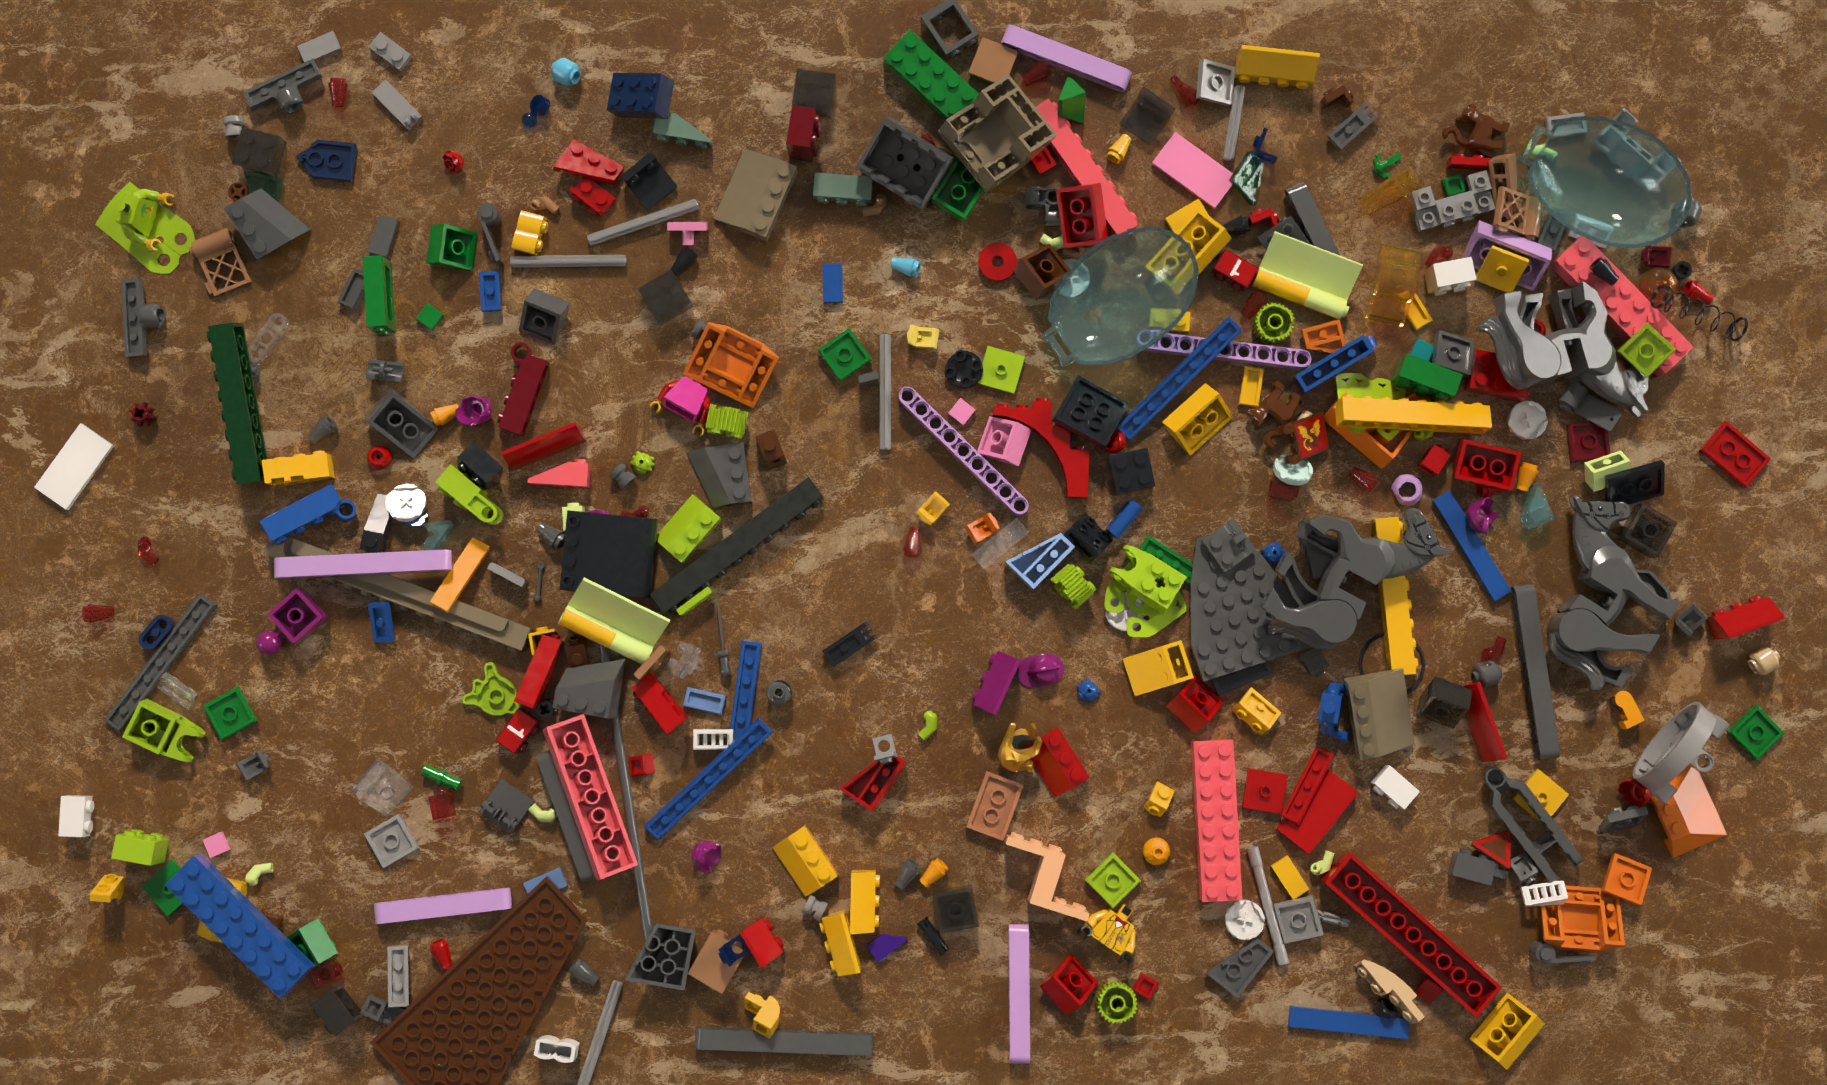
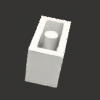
M1384 765L1370 782L1374 786L1372 789L1380 796L1384 794L1389 799L1388 803L1395 809L1405 810L1420 792L1390 765Z
M61 796L58 836H90L93 829V822L91 821V813L94 810L93 796Z

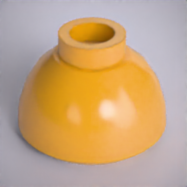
M1155 837L1149 839L1143 847L1145 860L1152 865L1164 864L1170 857L1169 844L1162 838Z

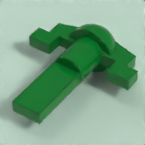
M1399 152L1381 163L1379 162L1381 156L1377 153L1375 155L1376 158L1373 159L1374 171L1382 178L1386 177L1389 179L1391 177L1390 173H1385L1384 170L1402 159Z

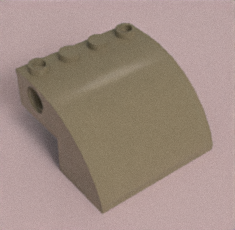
M1009 74L983 89L972 104L946 119L937 131L986 193L1025 166L1057 136V133Z

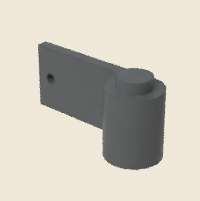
M486 203L478 209V217L491 247V250L488 251L492 262L496 260L502 266L504 263L490 230L500 224L502 217L494 205Z
M1571 381L1558 401L1562 410L1566 412L1571 411L1610 433L1623 415L1622 411L1590 395L1586 387L1575 381Z
M1534 941L1529 946L1531 958L1545 964L1577 962V965H1588L1589 962L1587 961L1596 960V956L1588 953L1556 955L1555 949L1542 941Z

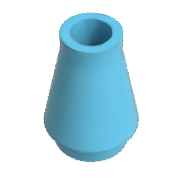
M893 257L891 269H895L911 278L918 276L921 262L917 261V259Z

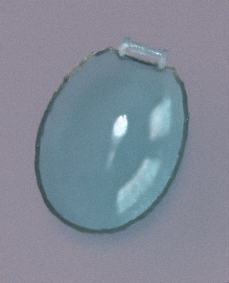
M1571 117L1556 122L1551 131L1536 124L1532 138L1523 154L1517 158V161L1530 167L1527 173L1530 186L1538 201L1551 216L1582 237L1607 246L1640 248L1665 240L1683 224L1691 207L1690 179L1677 155L1652 134L1622 121L1608 119L1607 117ZM1543 134L1547 136V139L1533 162L1529 160V157Z
M1150 226L1137 229L1130 228L1125 232L1117 235L1113 234L1097 243L1074 263L1075 265L1062 277L1063 280L1057 290H1054L1049 302L1050 308L1047 318L1052 327L1046 330L1042 337L1048 341L1060 359L1062 367H1066L1074 361L1077 364L1090 366L1116 363L1151 347L1177 325L1194 298L1198 284V266L1191 247L1176 233L1160 227ZM1058 333L1071 352L1068 356L1055 339L1054 335Z

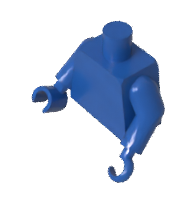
M1330 683L1327 690L1322 692L1318 726L1321 727L1322 734L1335 738L1341 743H1351L1347 737L1352 735V732L1339 730L1344 694L1346 693L1344 683Z

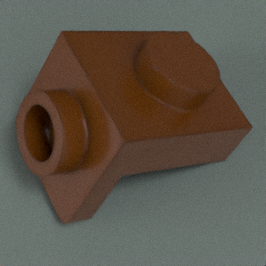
M1344 85L1336 90L1334 88L1329 89L1323 94L1324 97L1320 101L1323 108L1339 99L1342 100L1346 108L1350 107L1354 102L1351 91L1346 89Z
M572 635L565 639L564 648L569 668L589 665L585 645L586 638L582 635Z

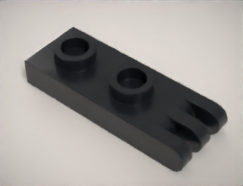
M867 621L823 650V653L833 667L877 638L876 635H872L870 638L867 637L873 631L871 628L865 632L863 631V628L869 625Z

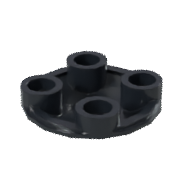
M958 350L947 361L944 374L948 382L954 387L968 389L975 386L981 380L983 364L975 353Z

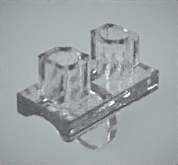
M680 642L677 651L683 655L679 661L672 657L667 667L672 671L673 675L683 680L687 674L691 675L694 669L700 672L702 668L698 666L701 658L698 655L702 649L692 643Z

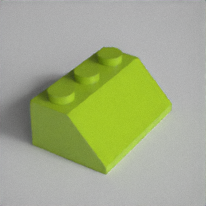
M692 494L657 534L656 541L684 564L722 519Z

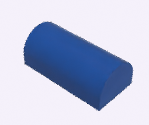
M1128 500L1105 528V531L1118 540L1143 508L1134 500Z

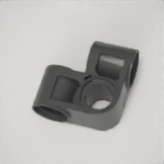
M1027 187L1025 208L1030 210L1044 209V226H1061L1058 201L1051 202L1048 199L1052 194L1057 195L1056 189L1058 188Z

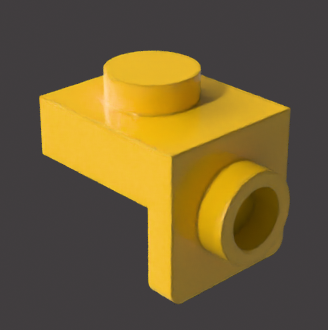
M935 491L916 513L922 522L932 525L950 504Z
M1157 781L1143 808L1150 814L1161 817L1167 810L1175 790Z

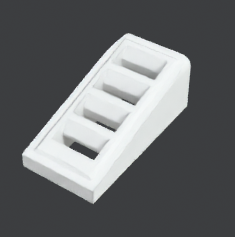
M693 729V750L725 749L733 742V729ZM699 734H703V745H699ZM707 734H711V745H707ZM715 734H719V745H715ZM723 734H727V745H723Z
M1564 881L1547 882L1520 888L1525 907L1561 905L1568 899ZM1538 891H1541L1542 899H1540ZM1530 892H1533L1535 900H1531Z

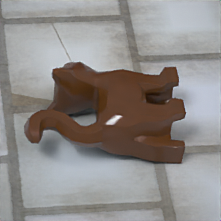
M1470 104L1463 110L1461 116L1455 119L1456 122L1473 125L1468 138H1462L1460 130L1452 125L1446 126L1443 129L1442 137L1446 139L1450 133H1453L1459 145L1465 146L1479 155H1484V158L1491 159L1496 154L1494 150L1501 149L1504 142L1500 139L1497 141L1490 139L1491 134L1502 135L1503 132L1508 131L1510 124L1506 122L1499 124L1492 117L1481 114L1474 104Z
M1276 381L1271 386L1273 391L1262 400L1259 407L1249 409L1247 415L1255 425L1254 430H1257L1265 422L1267 415L1281 426L1291 423L1294 417L1301 412L1305 402L1300 401V395L1295 392L1289 395V402L1287 404L1283 402L1280 396L1285 385ZM1270 430L1265 434L1264 444L1269 449H1275L1276 445L1272 442V438L1283 437L1285 434H1279L1278 430Z

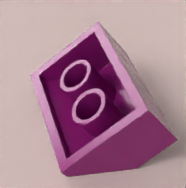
M997 651L996 654L992 653L988 664L991 666L988 672H983L979 681L983 684L980 690H975L971 699L974 701L973 705L996 715L1021 660Z

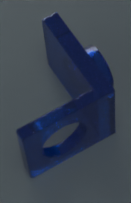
M1264 127L1260 136L1256 135L1252 145L1255 149L1252 156L1274 164L1278 157L1260 150L1268 130Z
M741 935L736 936L718 949L720 951L718 953L720 959L724 964L727 963L729 967L736 960L751 952ZM741 942L744 950L741 953H735L732 950L733 943Z

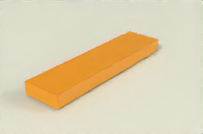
M472 537L452 567V570H450L434 594L430 604L448 613L488 553L490 546Z

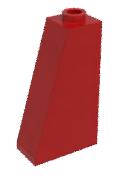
M554 633L542 635L514 702L530 708H536L539 702L543 700L565 642L560 640L561 636Z

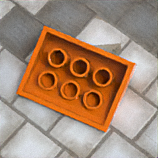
M1345 391V393L1341 396V398H1342L1343 396H1346V395H1347V392H1346V391ZM1338 399L1324 415V420L1328 425L1380 469H1383L1394 459L1414 432L1413 430H1401L1392 439L1388 440L1376 428H1367L1363 432L1356 434L1349 427L1336 426L1335 403L1339 401ZM1384 429V431L1390 433L1391 429Z

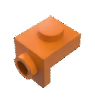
M990 512L965 527L974 545L1000 529L996 518Z

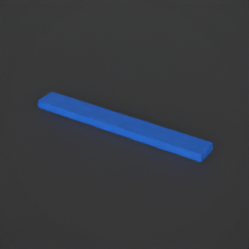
M1228 316L1116 428L1121 433L1123 432L1130 441L1243 330Z
M757 718L645 823L644 828L658 841L766 740L773 731L760 718Z

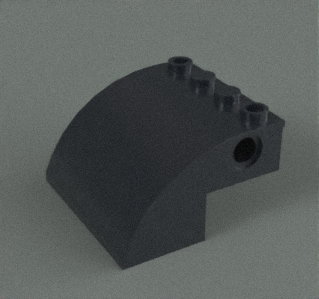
M567 510L560 590L575 592L583 578H586L621 596L651 598L658 519Z

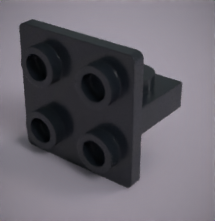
M1087 513L1063 534L1089 563L1113 542L1109 534L1102 530L1096 524L1095 519Z

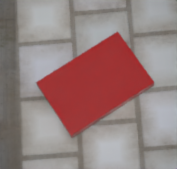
M1727 421L1722 422L1699 450L1744 489L1750 485L1771 460L1768 455Z

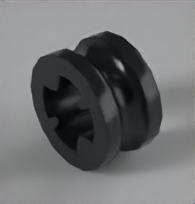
M1685 261L1678 262L1671 269L1672 276L1677 280L1689 277L1692 272L1691 265ZM1684 268L1685 272L1683 274L1678 273V269Z

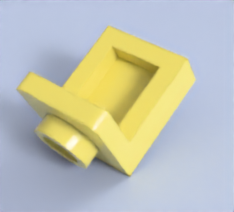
M910 325L907 332L909 345L916 348L937 349L939 329Z

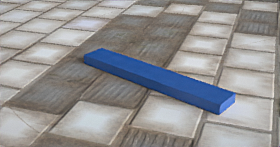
M1449 490L1432 500L1492 601H1496L1510 593L1511 589L1478 535L1469 526L1467 517L1451 491Z
M742 640L730 729H733V741L751 725L762 643Z
M1289 1006V1027L1408 1039L1410 1022L1403 1017L1388 1019L1375 1014Z

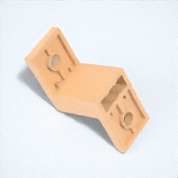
M1012 832L1011 835L1006 834L1005 844L1041 855L1027 898L1029 903L1088 921L1090 914L1084 905L1076 902L1070 905L1063 898L1057 896L1053 898L1066 856L1062 852L1061 847L1052 844L1046 847L1043 846L1042 841L1033 838L1027 841L1024 840L1023 835Z

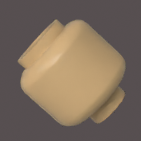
M1764 646L1749 655L1748 665L1755 674L1767 675L1778 669L1780 655L1775 649L1772 650Z

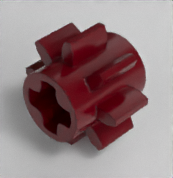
M143 402L142 406L135 403V408L129 410L132 413L130 420L133 422L137 421V426L140 427L143 426V423L150 426L152 419H156L153 416L155 408H148V403Z

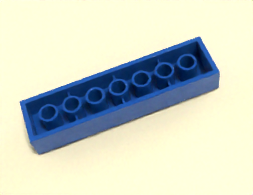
M202 854L193 855L165 884L279 998L288 995L315 967Z

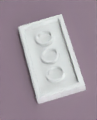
M80 423L34 488L64 509L69 510L114 448V445Z

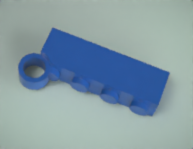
M1363 334L1295 375L1294 378L1305 394L1373 353V348L1378 344L1372 335L1366 338Z
M331 484L260 520L259 526L271 546L274 544L281 545L288 540V537L304 533L306 531L305 528L311 525L313 527L320 525L324 522L323 519L329 516L331 518L337 516L339 520L344 522L351 521L356 515V506L350 500L341 501ZM342 506H349L353 512L349 516H344L339 512V509Z

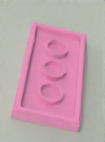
M1176 132L1152 162V165L1213 209L1216 208L1238 178Z

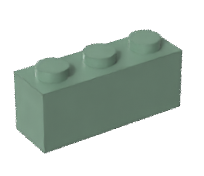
M828 173L814 174L813 199L817 200V203L827 204L829 201L836 202L838 205L856 203V206L861 207L872 204L873 179L870 177Z

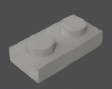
M382 32L369 45L372 51L400 72L412 58L410 53Z

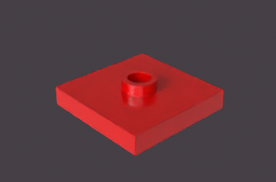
M1248 768L1242 807L1282 814L1288 775Z

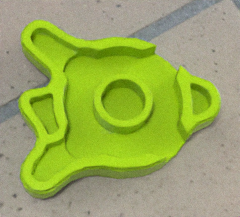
M493 662L486 663L484 666L485 680L475 679L472 692L464 695L462 702L465 705H476L489 715L514 714L520 708V704L514 702L517 695L515 686L511 681L498 673Z

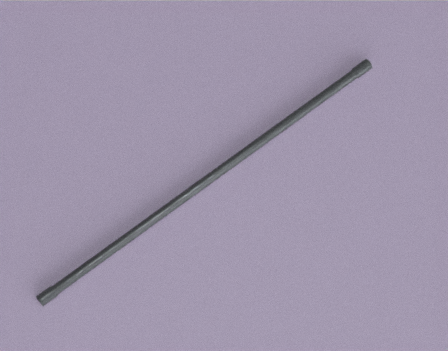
M599 644L601 663L611 661L610 649ZM618 708L617 718H610L628 838L638 863L637 866L633 867L644 941L646 942L653 927Z

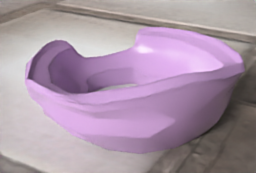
M1403 474L1394 480L1391 489L1399 504L1411 506L1420 501L1423 489L1419 479L1410 474ZM1405 482H1411L1416 488V492L1412 497H1401L1398 489Z

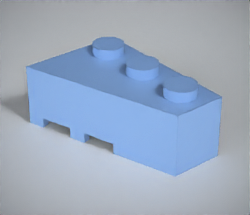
M1060 533L1005 561V564L1033 590L1075 546Z

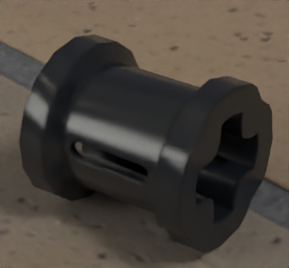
M547 698L539 702L536 710L541 718L551 717L557 712L558 709L553 708L554 699ZM547 704L549 705L548 709L550 710L548 712L545 711V705Z

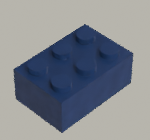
M613 73L607 111L619 118L668 119L674 81L662 73Z

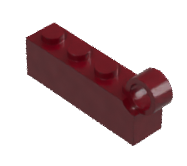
M519 342L511 348V356L518 362L517 368L519 370L517 375H514L511 380L510 386L512 389L510 394H507L505 397L504 405L506 406L504 412L499 414L497 423L500 429L524 437L550 363L532 356L531 348L527 344ZM521 347H525L527 349L526 357L518 359L516 351Z

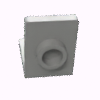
M892 734L873 738L876 756H873L874 761L881 762V764L893 762L892 759L896 758L897 754ZM883 740H887L890 743V748L886 752H882L879 749V743Z

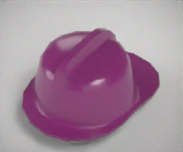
M1053 654L1030 656L1024 658L1019 663L1017 677L1027 687L1036 688L1052 685L1061 679L1064 666L1062 661Z

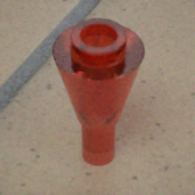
M1176 75L1171 77L1170 81L1178 88L1177 90L1186 107L1190 105L1192 107L1200 101V99L1196 98L1197 90L1183 83Z

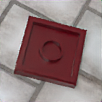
M1590 421L1566 424L1570 463L1591 461L1611 454L1608 431Z

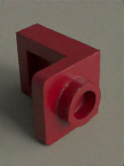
M1646 243L1645 249L1641 251V261H1644L1646 267L1670 268L1673 248L1651 246V244Z

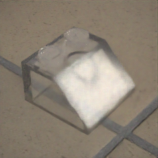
M377 758L355 783L352 790L360 801L388 817L414 786L392 766Z

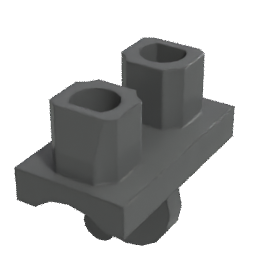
M368 359L366 379L402 383L405 364Z

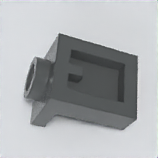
M1525 852L1511 859L1510 868L1519 880L1518 884L1521 887L1532 885L1537 881L1538 870Z

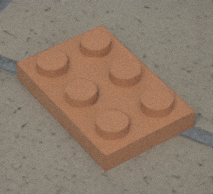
M986 771L966 827L1004 841L1024 785Z

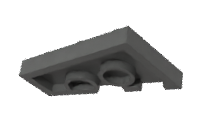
M1256 938L1205 973L1238 999L1274 951Z

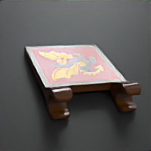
M1323 412L1278 426L1279 434L1284 433L1288 435L1292 433L1296 449L1295 454L1284 457L1285 464L1295 465L1304 459L1330 450Z

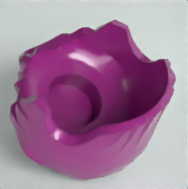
M474 395L464 397L460 406L455 411L456 418L460 424L465 426L483 425L492 416L491 403L488 398Z
M1487 497L1473 502L1467 508V521L1474 531L1485 534L1491 522L1496 520L1498 514L1491 510L1492 498Z
M703 840L694 846L691 859L697 871L713 872L709 867L718 863L721 845Z

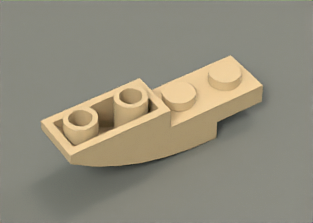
M1361 960L1355 964L1359 975L1366 978L1371 984L1370 988L1372 991L1380 996L1388 994L1390 1001L1400 1008L1403 1017L1408 1022L1413 1024L1425 1017L1412 1001L1417 996L1416 993L1402 979L1386 968L1367 960Z

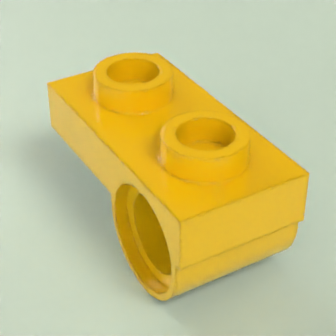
M115 874L104 875L91 891L90 901L110 903L112 899H121L124 893V877Z

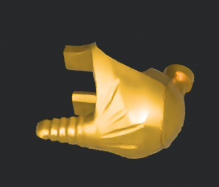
M1011 723L999 748L998 757L1000 764L1012 772L1025 770V772L1031 773L1033 762L1030 761V758L1035 757L1039 753L1042 740L1040 736H1037L1032 747L1019 750L1018 744L1023 740H1032L1037 728L1035 724L1031 723L1028 730L1020 728L1015 731L1016 725Z

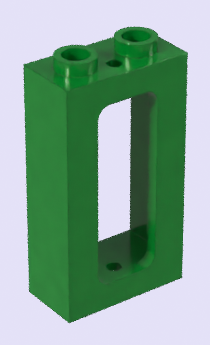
M382 255L364 256L362 261L366 327L374 333H378V336H389L391 332H396L392 263Z

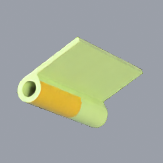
M1275 231L1255 275L1252 287L1333 318L1341 319V317L1345 318L1349 310V306H1346L1347 299L1363 264Z
M583 578L558 624L639 664H643L653 653V647L666 629L670 619L589 579Z

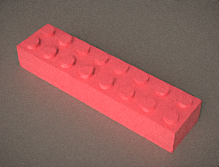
M1585 234L1578 237L1549 264L1571 288L1585 282L1598 292L1607 310L1606 324L1624 343L1648 322L1677 349L1653 372L1657 377L1666 374L1693 348L1687 339L1657 309L1651 306V302ZM1599 257L1607 259L1615 273L1620 277L1612 286L1593 275L1589 269L1590 265Z
M584 714L544 728L542 731L596 881L637 866L635 854Z
M1232 739L1190 741L1199 900L1202 902L1242 900L1234 743Z

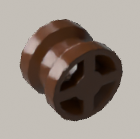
M240 182L233 183L228 189L229 197L235 202L252 193L248 187Z

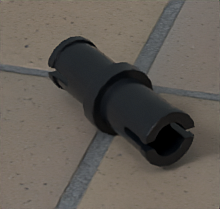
M928 917L917 923L927 936L926 940L928 943H932L940 956L951 949L941 937V932L935 929Z

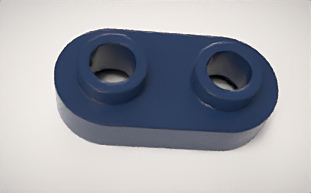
M168 615L156 616L140 634V646L146 650H154L159 647L174 628L173 619ZM164 621L167 623L166 628L162 627ZM151 636L154 638L153 643L149 642Z

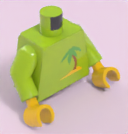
M147 189L134 191L131 193V196L123 195L122 199L116 202L115 209L118 211L116 222L121 225L125 237L141 245L145 244L149 251L158 250L153 247L152 243L161 244L160 240H148L146 237L149 238L159 206L157 200H160L165 205H173L168 203L166 198L168 196L174 197V195L169 193L159 194V192Z

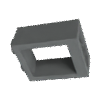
M946 0L921 16V24L945 60L949 58L954 59L961 54V50L966 47L968 49L972 48L977 44L979 34L957 0ZM955 10L970 34L947 48L932 24Z

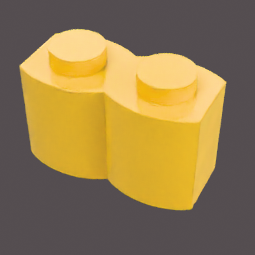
M521 210L511 248L514 251L537 256V253L541 252L543 247L541 237L548 229L546 218Z

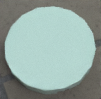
M1293 453L1282 454L1279 458H1276L1273 471L1281 481L1296 486L1306 484L1311 479L1313 467L1308 460H1302L1295 465H1291L1290 463L1285 464L1284 457Z

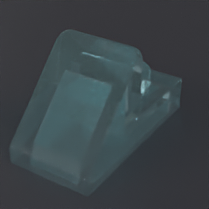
M447 520L422 524L434 533L433 536L430 535L423 544L425 547L422 550H437L456 523Z

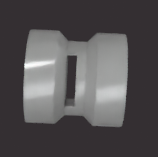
M231 115L223 118V123L226 126L224 131L226 139L239 140L245 138V133L242 129L244 124L242 116Z
M810 894L802 913L813 915L815 920L820 921L828 903L818 901L815 896Z

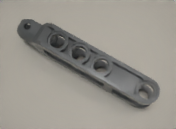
M1491 767L1486 770L1484 780L1491 789L1490 806L1550 883L1560 878L1550 868L1549 863L1541 853L1554 843L1559 845L1575 867L1584 861L1525 782L1519 779L1508 778L1497 767ZM1510 788L1517 790L1548 831L1533 843L1500 801L1501 795Z

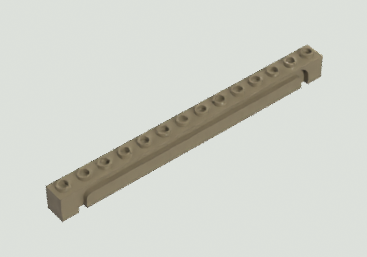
M288 537V540L281 545L274 544L271 546L268 541L263 552L268 554V559L273 561L277 557L337 555L292 537ZM387 573L324 576L323 580L334 584L335 581L342 582V587L353 590L354 587L360 589V594L372 597V594L379 596L378 600L381 602L392 601L397 603V608L408 611L409 608L416 610L415 614L427 618V615L434 617V622L442 625H445L446 622L453 625V629L460 632L466 629L471 631L470 635L479 639H482V636L489 638V643L497 646L503 643L508 645V650L516 653L519 650H526L529 642L528 634L533 632V629L458 600L455 601L447 613L430 604L431 599L436 593L435 591Z

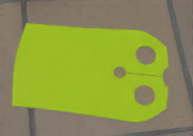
M129 182L109 202L95 225L120 244L149 271L159 274H170L180 264V257L190 251L191 242L195 241L193 230L185 220L159 204L149 238L146 237L148 240L163 237V243H152L153 247L158 250L149 251L145 244L141 245L126 238L121 225L116 222L118 211L115 209V204L122 199L123 195L131 196L132 192L139 190V188ZM183 233L186 235L187 241L184 245L175 243V236L177 234ZM161 254H167L170 257V263L167 266H161L158 263V257Z

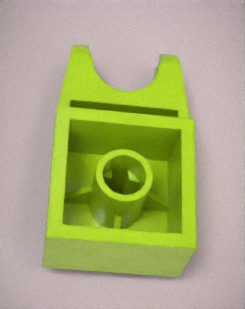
M450 464L436 480L435 483L439 485L438 490L445 496L455 498L453 502L461 509H468L480 520L490 525H497L502 521L503 511L486 497L488 492L474 484L467 474H463L456 466ZM491 510H493L494 514H493V516L489 519V518H488V513H489Z
M1124 545L1122 551L1131 560L1132 570L1125 571L1112 567L1109 570L1110 576L1128 590L1129 594L1163 614L1170 606L1187 576L1149 553L1130 545Z
M149 699L139 701L122 737L158 755L161 754L183 762H192L194 757L183 747V738L185 735L202 738L206 732L184 716ZM151 723L154 724L155 730L152 729Z

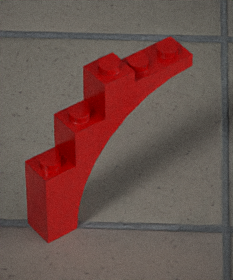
M1036 398V401H1032L1031 408H1028V405H1016V408L1008 407V404H997V407L992 408V417L1018 422L1032 429L1048 444L1062 468L1066 483V498L1086 499L1088 497L1090 450H1085V447L1075 446L1073 450L1070 449L1071 432L1056 423L1051 425L1052 402L1048 401V398Z

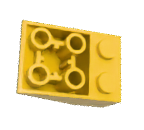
M1181 640L1122 659L1134 696L1194 678Z

